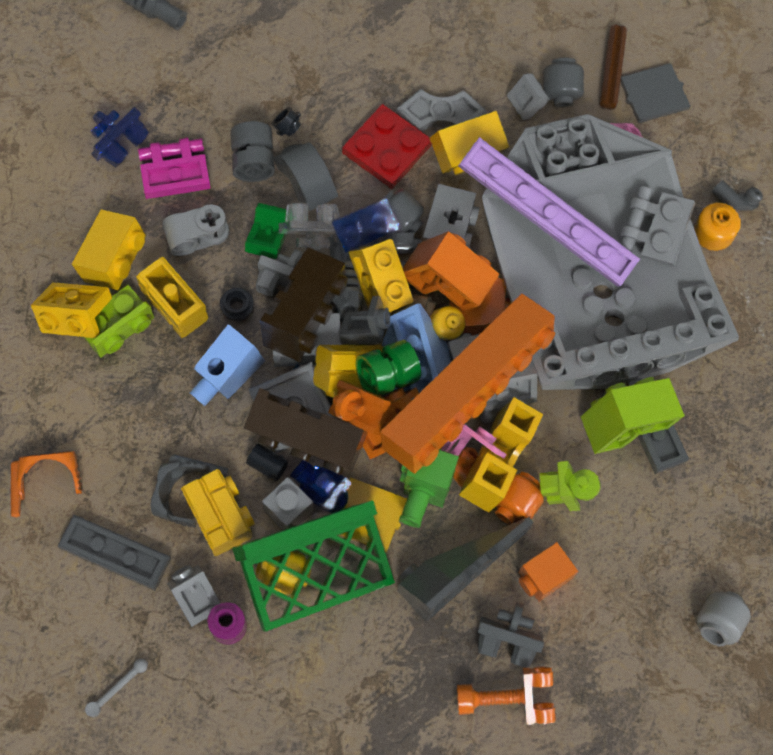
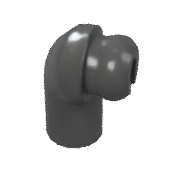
M723 180L712 190V193L723 203L732 206L736 211H752L759 206V202L763 199L762 192L757 188L752 187L746 192L736 193Z

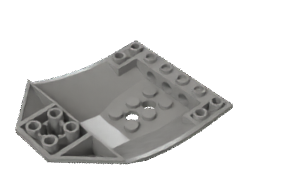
M589 114L525 128L507 156L510 161L620 244L623 239L620 236L622 228L627 226L632 212L629 208L632 198L637 197L640 186L653 190L649 202L658 204L662 192L684 198L671 155L673 150ZM486 189L483 193L482 201L490 236L510 302L512 303L523 293L555 315L554 339L547 348H540L532 358L542 390L606 389L618 383L626 384L638 378L645 379L669 373L738 341L739 335L714 282L691 218L675 266L642 258L641 253L644 244L635 242L632 253L640 258V260L623 284L617 287L489 189ZM645 214L639 230L649 232L653 216ZM599 285H605L611 289L612 295L609 298L602 299L596 296L593 290ZM616 316L621 319L623 324L611 326L605 321V318Z

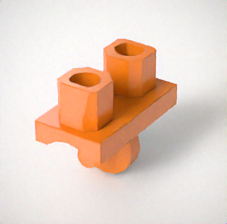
M338 381V393L333 398V404L329 408L328 413L371 434L380 435L382 427H385L393 419L396 412L395 407L390 406L391 401L347 381Z

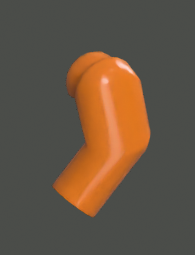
M465 447L459 454L453 476L461 488L478 455L477 451L472 447Z

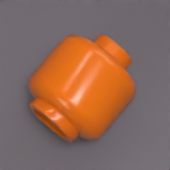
M526 472L515 474L505 498L496 506L495 515L508 525L528 517L532 519L544 503L540 482Z

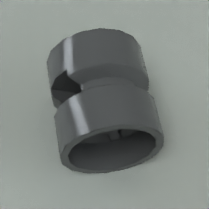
M248 121L235 125L230 131L231 149L234 152L232 154L233 176L247 182H258L272 177L275 173L274 155L271 151L273 149L272 128L263 122Z

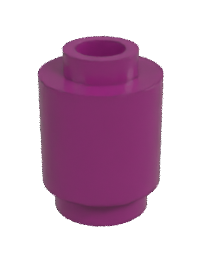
M229 602L220 603L208 615L209 630L214 639L219 643L232 645L244 637L247 623L242 610L237 605ZM233 618L230 626L223 627L220 625L223 619Z

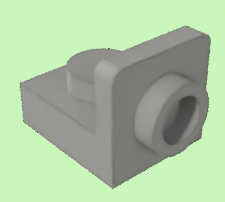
M191 565L182 567L174 572L171 576L173 579L167 582L191 627L208 618L210 611L220 604L208 579L198 565L193 568Z

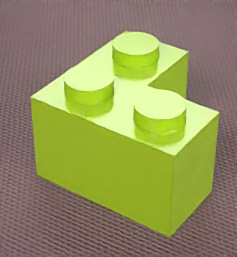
M648 377L631 386H626L625 383H618L608 387L605 390L606 394L590 403L591 407L580 417L594 454L624 448L639 435L669 429L685 415L670 378L655 381L654 377Z

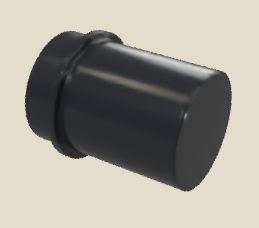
M260 443L255 445L246 461L247 465L267 476V479H272L276 482L283 475L289 463L283 455L276 454Z

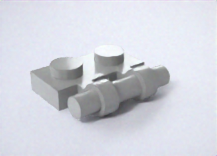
M640 186L637 197L632 198L629 207L632 212L628 224L623 226L620 234L623 238L621 245L632 252L635 242L644 244L641 253L642 258L675 266L695 201L662 192L658 204L649 202L653 190ZM645 214L653 216L649 232L639 230Z

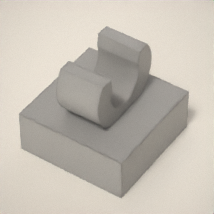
M524 74L507 94L522 120L531 119L550 100L542 89L541 83L536 80L533 74Z

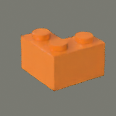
M449 231L419 243L403 267L407 282L423 295L439 290L463 311L479 307L499 276V273L491 267V263L487 258L475 254L466 246V242L462 237Z

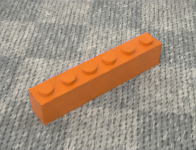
M522 293L380 431L382 449L413 474H416L423 465L425 467L429 466L436 459L439 449L447 441L453 442L460 435L463 425L471 417L477 418L485 409L487 401L494 394H501L508 386L510 378L517 371H524L530 364L533 355L540 348L545 349L550 345L555 336V315Z

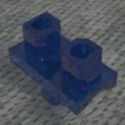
M134 107L115 125L114 122L120 117L117 111L113 109L107 116L101 111H97L93 115V120L97 125L91 130V133L96 138L103 132L106 135L94 145V151L91 155L97 161L103 158L115 168L118 167L129 154L118 141L125 136L134 146L138 147L150 133L139 120L141 113Z
M388 197L332 220L333 227L345 252L401 229Z
M302 460L290 475L300 485L299 488L313 501V504L322 507V509L334 513L346 506L349 497L347 489L352 485V482L345 476L318 465L313 467L305 460Z

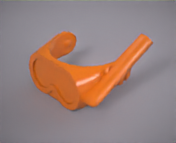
M74 451L23 456L11 463L12 517H20L21 501L25 498L24 474L28 473L30 468L40 460L50 459L64 464L73 475L76 494H82L81 477H79L80 472L77 469L79 467Z

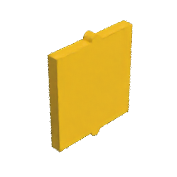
M350 477L342 499L336 502L337 511L373 500L378 513L373 515L385 553H387L395 530L400 529L399 518L402 515L407 498ZM366 526L356 528L351 540L367 545L369 536ZM346 532L339 535L345 537Z

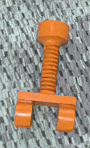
M523 668L524 687L520 690L509 689L508 691L506 689L505 691L498 690V692L497 690H494V692L493 690L478 692L473 689L472 684L457 685L459 715L474 714L475 708L479 705L483 706V704L484 706H487V704L490 706L498 705V703L499 705H505V703L508 705L509 703L520 704L521 702V704L525 705L527 724L555 722L554 703L541 702L533 704L532 687L542 688L554 685L552 668Z

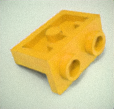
M392 239L348 251L368 309L373 296H380L384 308H388L389 312L413 303V297Z
M52 282L31 304V308L42 333L96 338L100 331L95 317L110 302L112 296L109 287Z

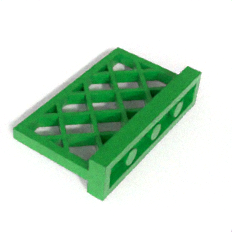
M373 500L232 547L236 562L240 561L262 632L272 630L395 583L373 515L378 514ZM366 526L369 536V542L365 550L350 543L355 529ZM346 532L344 539L337 536ZM328 538L341 544L333 562L318 554L323 540ZM315 543L312 550L305 547ZM347 548L362 556L355 573L339 565ZM298 550L309 556L301 574L285 566L291 551ZM282 555L279 562L272 559ZM368 559L378 564L382 575L381 580L372 583L361 577ZM314 560L330 567L323 585L307 577ZM264 561L276 567L268 586L257 581L252 565ZM282 571L299 579L290 597L274 589ZM336 571L352 579L346 593L341 595L329 589ZM358 582L364 585L360 588L355 589ZM304 583L320 590L314 605L309 607L296 601ZM260 589L265 591L263 597L261 595ZM272 594L287 602V605L281 617L270 621L266 605ZM326 594L329 595V596H331V597H333V598H330V599H328V600L323 601L324 598H325V596H326ZM293 606L301 609L291 613Z

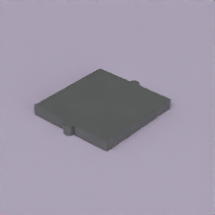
M671 63L621 77L620 82L627 96L626 103L631 105L638 123L690 108L689 101L683 90L684 83L679 82Z

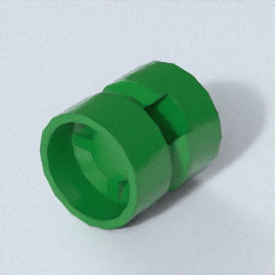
M399 340L388 344L382 348V352L379 349H375L356 358V372L362 388L380 397L393 392L395 387L404 388L417 383L421 379V366L414 348L406 340Z

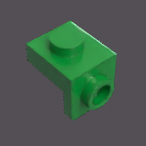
M258 203L255 208L253 226L245 241V252L277 259L287 236L289 211L284 208Z

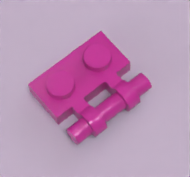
M189 137L180 138L179 142L160 145V142L150 143V147L138 148L140 161L153 160L152 163L140 164L146 199L211 189L205 154L192 156V153L204 151L202 138L189 140ZM182 155V158L163 161L164 157Z

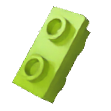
M126 285L112 296L110 302L95 317L100 334L96 338H83L100 358L107 353L112 354L122 347L124 340L134 333H141L150 325L151 320L154 319L151 306L146 301L143 302L133 289Z

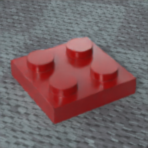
M382 104L342 147V154L390 189H393L432 146V143L427 135Z

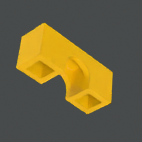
M513 397L498 412L489 431L491 435L497 438L493 445L506 453V457L503 459L482 445L458 495L488 513L505 498L517 472V469L513 468L523 449L531 442L543 414Z

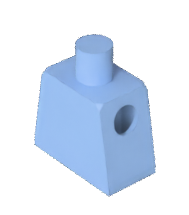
M228 324L195 365L194 369L202 379L190 391V394L204 406L209 403L218 391L228 399L265 362V359L251 342Z

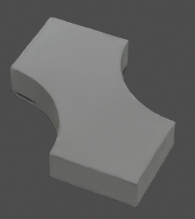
M422 89L418 90L397 108V114L421 132L433 127H450L485 115L487 112L465 91L450 97H436Z

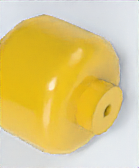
M445 306L438 308L430 315L433 329L440 339L444 341L453 340L463 333L465 318L459 309Z

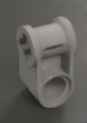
M213 204L183 213L172 214L162 222L170 252L174 256H185L200 249L219 245L229 236V226L226 222L225 213L222 208ZM212 223H216L215 226H212V227L209 226V225L212 224Z

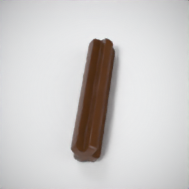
M612 25L609 31L599 104L602 109L614 110L618 103L627 29L623 25Z

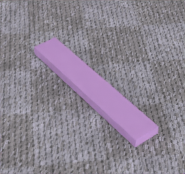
M480 137L458 165V167L617 287L623 284L640 260V258Z

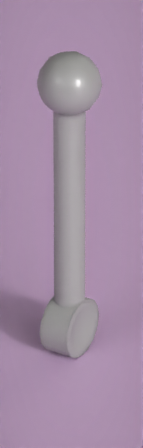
M142 658L137 659L134 662V667L98 701L90 702L86 705V714L90 717H97L101 712V707L137 673H143L147 670V661Z

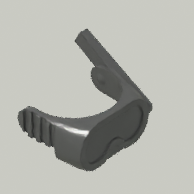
M172 454L169 462L161 464L159 468L156 488L151 499L152 514L182 526L196 527V521L176 517L172 513L169 505L171 489L186 474L193 472L210 473L220 469L223 477H226L228 468Z

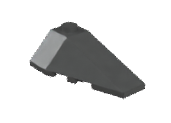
M528 517L424 561L419 567L413 563L399 576L402 582L399 583L398 592L427 623L528 533L534 522Z

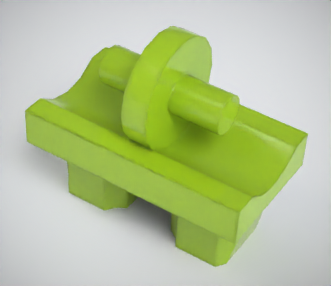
M568 461L557 462L558 471L540 473L541 494L543 497L546 496L549 505L565 503L569 511H580V504L577 499L583 501L591 500L600 491L601 483L595 472L587 469L575 472Z

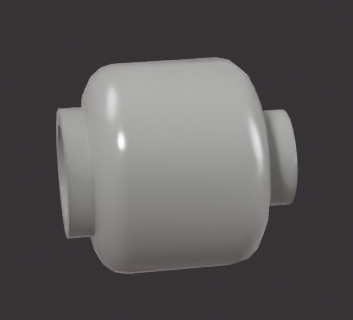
M714 592L706 599L696 621L700 633L706 641L716 646L732 645L740 640L750 621L751 614L744 600L734 592Z

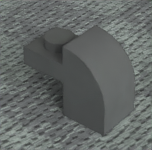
M310 142L303 145H290L283 149L281 154L274 157L277 169L290 179L298 201L309 211L338 197L335 185L323 159Z

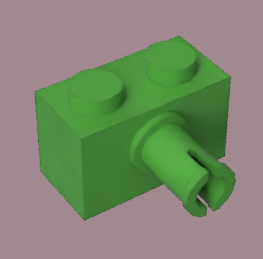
M439 450L436 459L427 467L423 465L416 474H413L402 465L400 481L405 483L403 494L407 495L408 498L402 515H400V522L414 528H420L428 503L443 508L459 456Z

